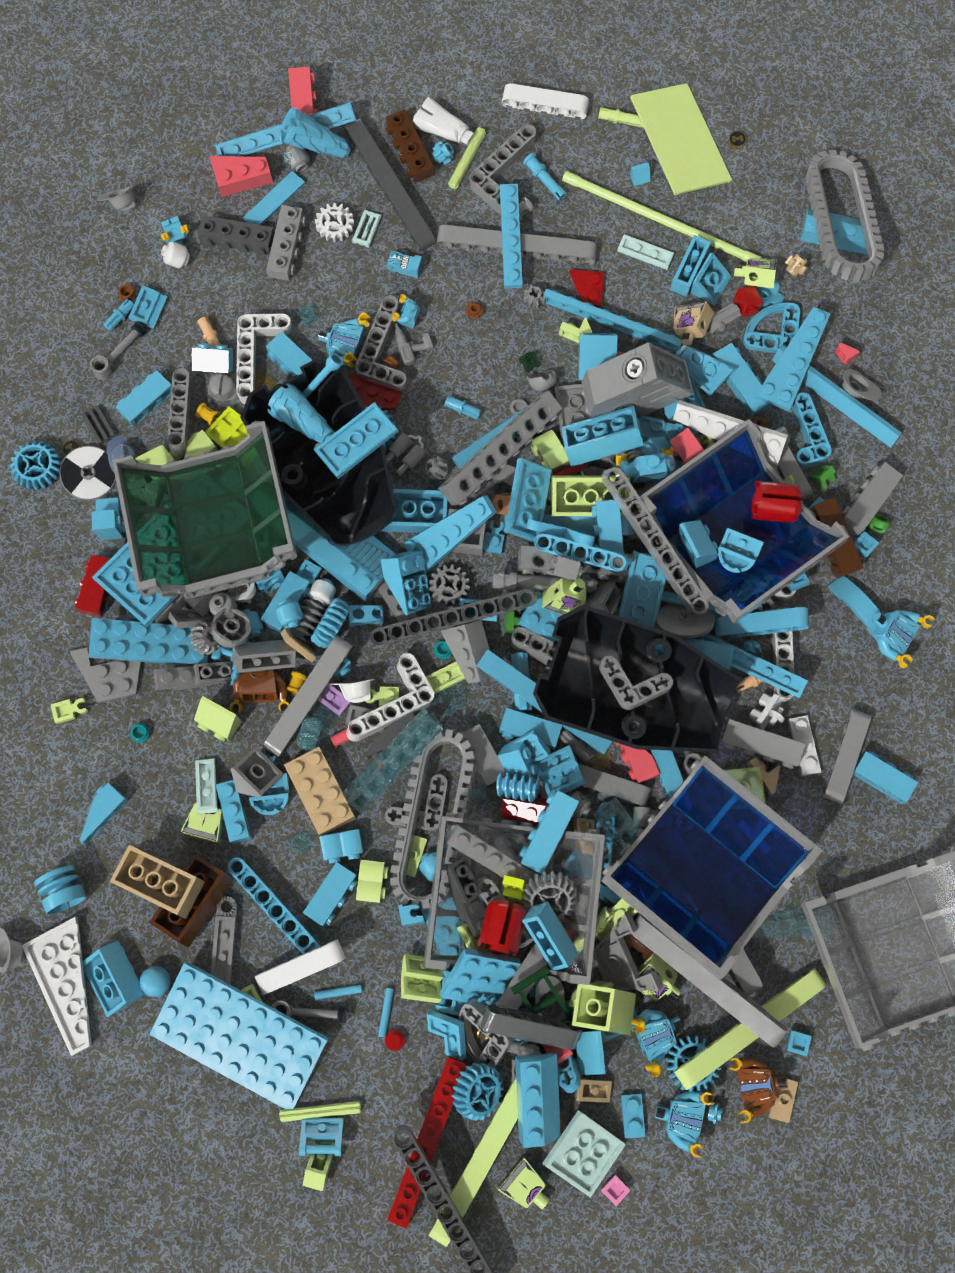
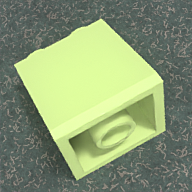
M578 984L572 1025L631 1035V1020L633 1019L636 994L612 988Z

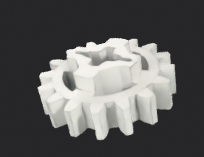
M336 203L333 204V207L326 204L327 209L321 207V213L316 214V230L320 232L321 238L326 236V241H329L330 238H333V242H336V238L343 241V236L348 238V232H353V214L349 212L348 207L344 209L343 204L339 207L336 206Z

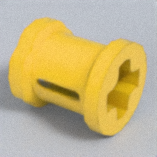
M201 403L196 410L195 416L204 419L211 426L220 416V412L212 410L205 403Z
M292 671V678L286 689L290 693L297 694L308 677Z

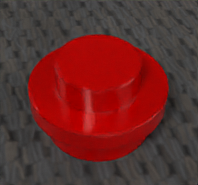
M392 1030L387 1033L385 1037L386 1047L391 1051L402 1049L405 1044L403 1033L398 1030Z

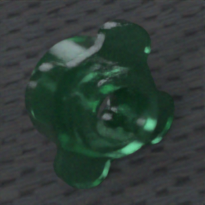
M532 351L519 358V362L523 364L524 371L530 372L531 369L540 366V361L537 360L536 354Z

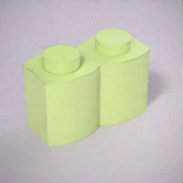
M552 429L532 440V452L535 456L539 455L542 460L540 462L542 466L552 469L551 474L570 465L565 449Z
M360 861L356 900L381 903V899H385L386 887H382L383 879H387L388 867H385V862Z

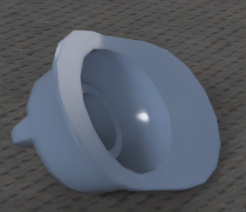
M123 435L113 437L107 444L109 465L113 472L112 460L118 459L120 456L131 455L136 461L135 458L138 457L137 451L131 447Z

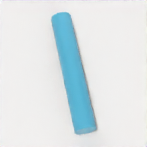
M355 985L314 992L315 1000L362 993V986Z
M386 988L378 1034L380 1037H386L394 993V989Z

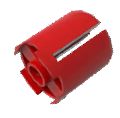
M755 481L754 487H756V492H754V497L752 498V519L787 523L798 519L802 507L800 502L802 500V492L799 486L788 483Z
M496 899L490 901L487 905L477 946L481 947V943H484L487 949L507 954L511 950L514 951L513 956H517L524 929L522 920L527 914L526 910L519 904L509 903L505 900Z

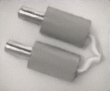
M402 433L387 449L389 452L386 455L388 464L393 457L398 458L412 443L410 438L418 439L421 445L416 444L401 460L403 465L396 471L397 475L401 476L408 468L412 470L426 455L423 449L424 445L421 442L422 437L419 435L407 436Z

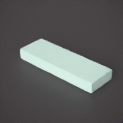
M625 234L617 249V252L668 270L674 256V252Z
M215 758L196 760L197 813L218 812Z

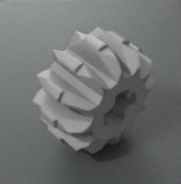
M201 622L191 629L192 633L188 636L192 641L189 644L194 645L193 651L198 650L199 655H210L220 648L211 633L212 623Z

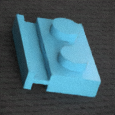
M142 285L129 319L154 329L167 296Z
M536 730L504 745L524 741L526 747L531 751L533 763L548 757L551 753L541 737H538L536 734Z

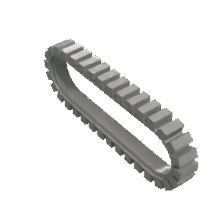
M829 150V153L822 151L819 152V155L816 154L812 158L806 174V186H808L807 190L808 194H810L809 200L812 202L811 209L813 210L814 223L817 227L816 232L819 235L818 241L821 243L822 260H826L825 266L827 269L832 268L831 273L835 276L842 273L841 279L848 280L849 276H851L854 282H859L860 278L864 281L868 280L879 270L884 257V246L881 244L882 237L879 235L880 229L877 227L878 221L875 218L876 213L873 210L874 205L871 202V194H869L870 188L867 186L868 180L865 178L866 172L862 170L863 165L861 162H856L857 158L853 155L847 158V153L843 151L839 155H837L836 150ZM825 168L839 169L850 178L869 260L864 263L847 261L840 256L837 250L820 171Z
M441 729L434 731L435 739L428 734L423 738L427 745L419 743L417 750L422 755H414L413 762L419 765V768L411 767L410 772L417 779H409L408 786L414 789V792L407 791L405 797L412 801V803H404L403 811L409 813V816L402 815L400 823L407 825V828H399L398 835L404 837V841L397 840L395 846L402 850V853L394 852L393 860L399 862V866L392 865L390 870L391 873L397 874V877L390 878L391 886L398 887L393 890L396 898L401 899L400 902L405 906L418 905L419 908L416 910L421 911L422 909L430 910L432 893L425 897L414 896L407 888L406 873L430 756L438 746L443 744L456 745L462 753V768L453 813L458 814V818L468 819V815L461 812L462 810L469 811L470 803L465 801L464 798L471 799L473 791L466 788V786H474L475 779L469 776V773L476 774L478 768L474 764H470V762L478 761L477 754L473 751L475 748L472 743L459 732L456 733L454 730L446 729V732H443ZM450 825L449 834L451 833L455 825ZM446 844L443 863L453 864L452 859H460L461 852L454 850V847ZM441 870L437 906L445 902L441 896L442 894L447 897L451 894V890L446 887L449 884L448 870Z

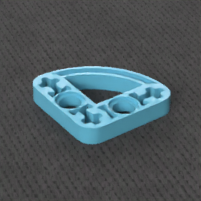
M777 303L759 311L746 328L743 338L744 347L749 350L776 353L782 345L787 348L785 345L787 339L791 338V342L799 329V306L795 303ZM789 309H793V312H795L792 320H789L790 312H787ZM782 313L780 335L753 332L763 319L773 314ZM785 326H792L794 332L788 333L785 330ZM750 337L755 341L754 344H750V341H748ZM760 338L763 339L762 342H761V346H759ZM772 340L775 346L767 347L765 341Z

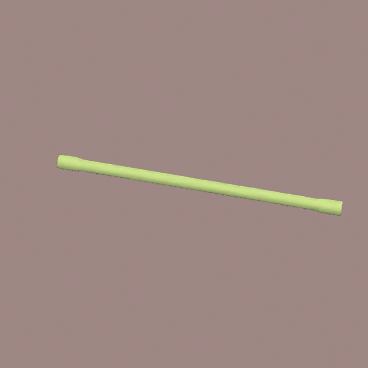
M566 171L562 181L580 187L692 238L696 235L711 241L710 246L740 258L746 263L747 259L762 258L584 180L569 171Z

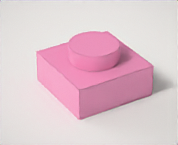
M615 1174L601 1189L615 1206L631 1191Z

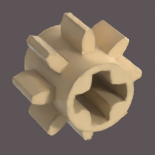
M798 253L795 256L790 255L785 261L788 264L786 270L793 276L802 275L809 268L805 265L808 260Z

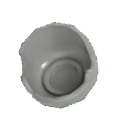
M539 370L536 377L530 373L526 378L533 390L544 392L554 386L557 375L553 370L544 372Z

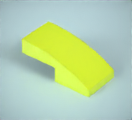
M504 875L503 897L506 900L523 904L522 893L524 892L525 880Z

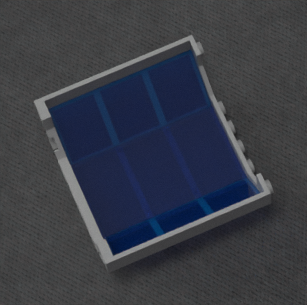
M750 419L640 496V499L707 599L709 607L712 605L716 607L715 611L723 617L728 615L730 621L734 624L841 547L849 538L847 529L843 525H839L837 521L830 527L816 520L815 514L804 506L803 500L800 501L802 503L800 515L794 522L752 519V498L754 497V492H756V487H754L755 481L788 482L783 481L777 469L773 466L771 467L767 462L759 443L761 430ZM700 520L703 525H707L710 531L709 538L711 542L715 541L718 548L727 528L764 543L755 564L744 572L735 573L725 569L719 560L718 552L717 559L695 568L679 536V524ZM664 553V555H665V556L668 558V560H669L668 554H667V553Z
M704 756L701 761L697 758L690 768L693 771L669 801L665 799L658 807L661 811L657 816L653 813L647 820V828L645 830L641 828L634 836L636 841L632 845L630 843L626 845L622 850L624 855L613 866L609 864L602 872L605 875L602 882L717 979L721 980L736 963L737 960L734 957L738 956L743 947L794 884L791 880L795 881L801 876L823 850L708 757Z

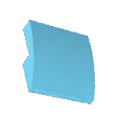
M570 745L535 762L538 767L539 777L543 781L548 796L551 791L554 793L556 789L566 793L586 783Z

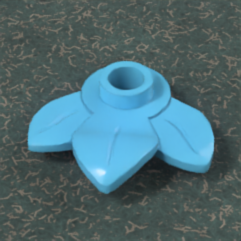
M777 280L774 281V288L755 286L763 301L761 307H766L770 303H781L785 298L783 294L778 292L780 284Z

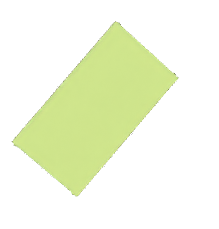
M687 83L631 95L632 103L674 195L732 181Z

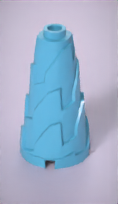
M295 107L288 111L282 123L285 126L284 131L280 129V142L303 150L305 148L319 154L321 152L336 158L348 156L350 146H348L349 144L344 138L329 131V128L316 122V119Z
M286 384L288 386L286 389L281 386L268 403L271 409H268V413L320 444L335 433L327 424V421L315 410L306 399V396L295 385Z

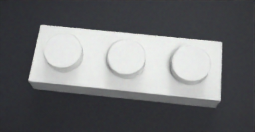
M808 715L788 719L792 740L806 744L799 763L801 776L821 773Z

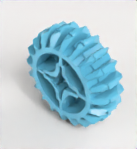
M33 440L32 445H30L29 442H26V447L19 445L20 451H14L16 457H10L13 462L9 464L12 469L11 474L15 476L14 480L22 487L26 486L29 490L34 487L35 490H39V485H41L43 489H46L45 483L48 482L49 485H52V478L58 480L55 473H60L59 467L61 462L59 460L61 458L57 454L56 449L52 448L48 443L45 445L43 441H40L38 444L37 441ZM47 456H48V457H49V465H48V468H45L44 464H45L46 458H47ZM26 462L27 466L24 469L25 473L23 474L22 466L23 463Z
M338 598L331 602L311 636V641L315 645L324 649L330 645L343 625L350 611V605Z
M686 1036L687 1043L682 1038L678 1039L681 1046L675 1044L673 1047L676 1051H668L669 1054L673 1055L672 1059L666 1058V1062H672V1066L666 1067V1070H673V1073L669 1074V1078L677 1077L674 1071L678 1068V1060L685 1063L687 1062L685 1059H691L707 1047L705 1046L706 1038H702L700 1043L699 1036H694L693 1042L690 1036ZM697 1046L692 1056L686 1057L681 1054L684 1049ZM714 1071L694 1085L696 1091L701 1092V1085L705 1090H708L707 1082L714 1085L715 1082L711 1077L719 1078V1074L714 1073ZM678 1077L674 1081L675 1085H678L680 1083ZM681 1084L680 1089L685 1090L684 1086ZM694 1086L688 1089V1091L692 1092Z
M480 1062L479 1064L472 1063L471 1066H466L465 1072L460 1071L461 1077L456 1078L457 1085L453 1086L455 1092L451 1096L455 1099L453 1104L456 1106V1110L463 1117L473 1121L484 1120L485 1117H490L491 1111L496 1112L495 1106L500 1104L499 1098L503 1097L501 1090L504 1089L501 1085L503 1079L499 1077L500 1073L492 1066Z

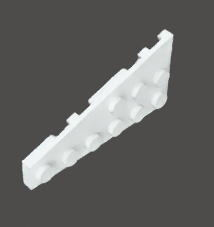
M74 917L22 945L71 1056L92 1046L78 917Z

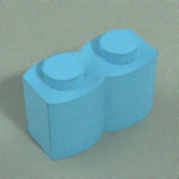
M359 829L320 837L324 861H329V864L341 862L340 858L348 857L349 860L359 859L360 854H364Z

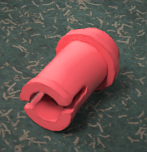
M347 726L345 730L330 736L335 747L349 740L346 735Z

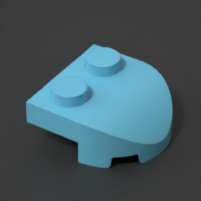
M727 528L718 548L719 560L728 571L735 573L744 572L755 564L764 542Z
M283 773L263 796L249 797L250 804L256 811L263 815H274L284 809L290 798L288 773Z

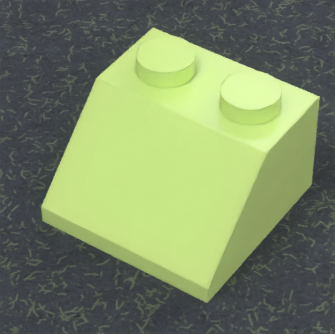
M202 696L194 718L198 723L197 727L205 732L211 730L215 733L214 737L223 742L225 739L231 741L242 723L241 719L231 711Z

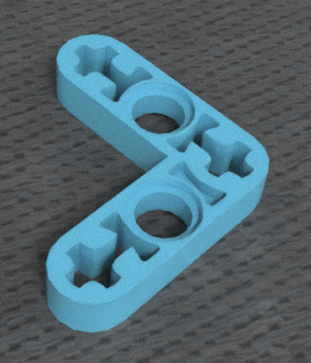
M528 518L526 525L527 529L564 537L588 546H593L595 536L582 531Z

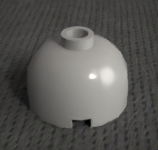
M225 609L219 611L212 621L211 633L214 640L225 648H234L235 646L242 645L251 632L248 616L237 609H231L227 613L224 612Z

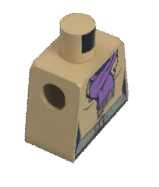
M707 301L675 306L673 328L678 337L682 339L681 343L683 345L690 346L693 339L705 336L714 315Z

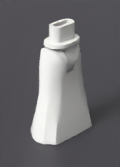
M427 97L424 101L422 109L420 108L417 111L412 122L415 129L432 133L451 141H458L459 144L463 142L469 145L475 135L463 121L449 113L430 97Z

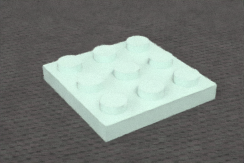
M578 1110L542 1164L591 1198L626 1144Z

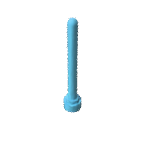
M332 353L326 359V366L302 392L306 399L331 371L338 370L343 365V360L340 356Z

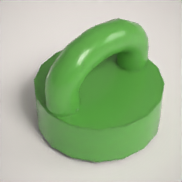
M875 514L870 521L869 528L874 533L882 534L887 531L891 521L886 516Z

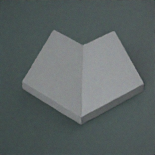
M257 747L253 748L231 768L236 792L254 797L263 796L283 775Z

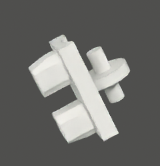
M763 693L759 704L765 707L764 710L761 712L754 708L749 714L750 719L757 724L759 729L764 730L768 723L774 726L776 721L783 723L784 717L781 714L784 709L779 707L781 705L779 695L774 693L771 696Z

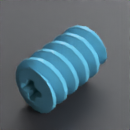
M502 772L499 773L496 783L497 795L499 797H503L505 794L506 798L513 796L514 800L520 797L522 801H526L528 798V801L531 803L536 799L540 788V778L537 779L536 783H533L532 777L529 778L528 782H525L524 775L518 780L517 774H514L513 778L510 779L509 773H506L505 778L502 777Z

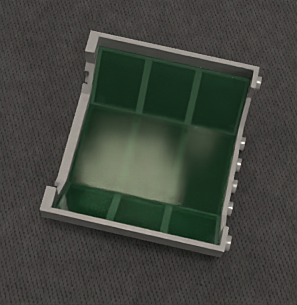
M255 421L247 425L246 430L249 435L234 447L227 446L219 451H208L203 455L188 456L184 460L169 461L164 465L137 463L131 455H123L118 459L112 460L136 588L143 597H150L151 594L158 593L161 597L174 598L176 597L175 594H182L185 598H195L269 578L271 571L280 570L286 565V560H293L297 557L269 429L265 421Z

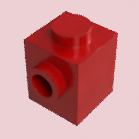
M755 286L739 288L733 299L734 304L740 309L741 317L756 315L763 304Z

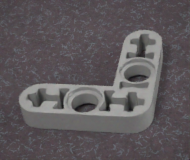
M605 656L600 663V672L620 706L626 710L638 707L667 693L673 685V679L669 674L660 673L632 686L615 657ZM606 663L609 665L613 664L612 671L609 667L605 668ZM616 678L622 679L624 686H615L613 680ZM661 680L663 682L667 681L666 687L662 684L657 689L655 688ZM648 687L651 690V695H643L641 688ZM626 695L628 698H633L631 703L629 701H624Z
M436 774L431 778L425 811H419V821L415 829L427 831L439 829L448 786L444 775ZM438 778H441V781L444 783V785L440 786L439 792H443V796L437 793L431 794L432 790L436 792V785L433 782L437 781ZM434 797L441 800V806L438 808H433L430 805V801ZM390 807L387 809L385 819L390 825L407 827V825L400 823L401 819L396 818L395 821H391V818L388 817L393 811H396L397 815L402 816V812H405L403 808ZM428 810L440 811V815H435V820L438 821V824H434V827H430V824L427 823V820L432 818V813H428Z

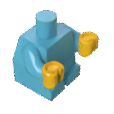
M178 216L161 222L165 232L161 234L163 241L167 243L172 241L184 246L183 241L186 240L185 238H187L189 232L187 224L182 226Z
M401 294L399 302L405 303V305H402L400 313H394L392 320L401 325L414 328L420 307L415 301L407 298L405 294Z

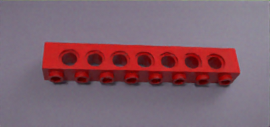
M449 1056L417 1139L430 1162L434 1156L454 1101L451 1095L455 1092L453 1086L457 1085L456 1078L461 1077L460 1071L465 1072L467 1063ZM413 1151L410 1158L417 1159L420 1154L417 1151ZM408 1166L387 1221L406 1229L421 1191ZM428 1170L420 1171L419 1175L425 1178Z

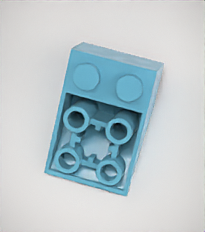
M422 551L402 552L380 559L383 577L405 615L432 606Z

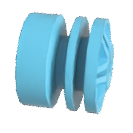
M65 866L51 870L34 881L35 888L39 889V896L49 895L42 900L46 915L56 914L69 909L68 901L71 908L87 898L82 885L72 886V884L79 880L78 875H73L76 872L74 866Z

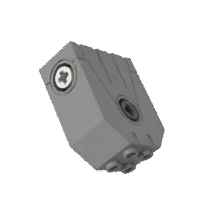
M649 342L587 370L581 381L583 387L582 394L587 405L586 411L590 417H597L634 406L637 416L640 418L641 415L645 416L694 395L686 360L666 350H662V348Z

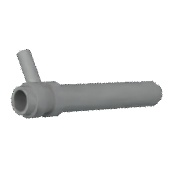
M504 572L493 573L492 587L497 589V591H502V595L508 594L510 591L516 592V590L524 589L544 591L560 580L561 577L519 575L517 572L504 574ZM580 578L585 582L586 593L597 591V580H593V578ZM509 597L504 602L507 608H509Z

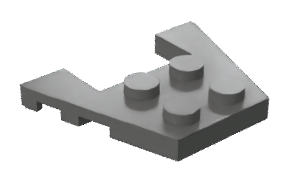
M88 648L70 651L98 703L137 695L141 662L117 660L91 666V660L88 658Z
M628 913L597 944L593 950V957L603 980L614 984L612 989L659 991L663 989L657 972L654 971L640 976L623 936L638 930L631 913Z

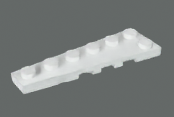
M681 400L677 403L673 418L717 441L746 422ZM759 426L761 430L759 439L761 448L770 466L777 469L788 435ZM741 436L729 445V447L753 458L744 436Z

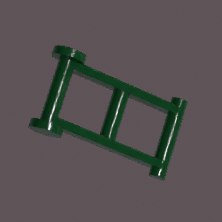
M547 966L542 967L511 987L514 994H520L531 1013L538 1014L558 1001L567 1015V1018L564 1020L572 1022L574 1011L573 1009L568 1011L548 978L547 974L550 971ZM544 977L553 994L532 1007L522 990Z

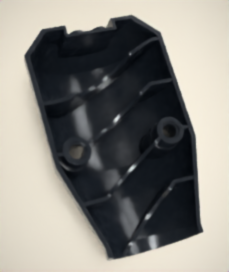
M316 358L300 367L302 374L291 377L290 380L283 384H277L271 390L264 385L250 392L240 418L245 427L255 421H265L269 429L283 495L327 538L331 545L338 547L348 546L366 540L384 529L395 518L399 507L394 499L383 444L337 479L314 451V447L318 442L309 439L301 432L291 428L268 413V409H271L268 403L281 386L286 389L288 388L286 384H293L303 392L326 366V361ZM343 366L338 370L331 371L307 398L308 402L327 421V424L334 432H337L366 409ZM264 439L256 448L270 472L271 466Z
M584 604L557 618L552 637L559 640H554L551 653L554 655L552 660L548 659L544 672L548 674L539 673L533 692L546 720L635 749L711 752L718 755L719 738L724 719L734 692L743 680L742 677L734 675L673 633ZM657 645H663L665 648L664 653L660 656L654 653V648ZM605 656L615 657L632 686L660 673L669 674L673 679V685L670 691L648 702V704L652 705V708L642 704L633 709L626 710L620 706L612 690L608 687L609 685L600 672V663ZM606 663L605 668L609 667L612 671L613 664L609 665ZM616 678L613 680L615 686H624L622 679ZM661 680L655 688L657 689L662 684L666 687L667 681L663 682ZM642 687L641 693L649 696L651 695V690L648 687ZM626 695L624 701H629L631 703L633 699L628 698ZM637 721L640 724L637 731L629 730L628 727L631 722Z

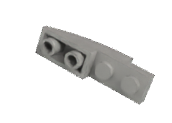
M233 662L203 663L190 667L155 669L153 672L156 690H184L232 681Z

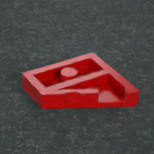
M570 269L569 275L575 285L574 287L580 297V301L583 303L588 302L593 304L594 307L601 308L604 272Z

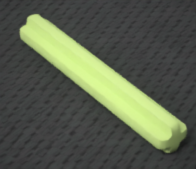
M480 127L476 129L474 138L467 146L448 182L449 187L453 189L458 188L486 135L485 129Z
M353 1101L280 1110L279 1117L280 1121L286 1122L305 1118L356 1114L361 1112V1103Z

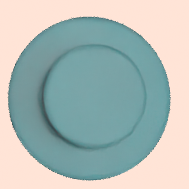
M439 641L434 646V654L437 658L445 660L451 657L452 652L446 641Z
M142 723L134 725L130 730L131 739L137 743L145 742L150 736L149 728Z

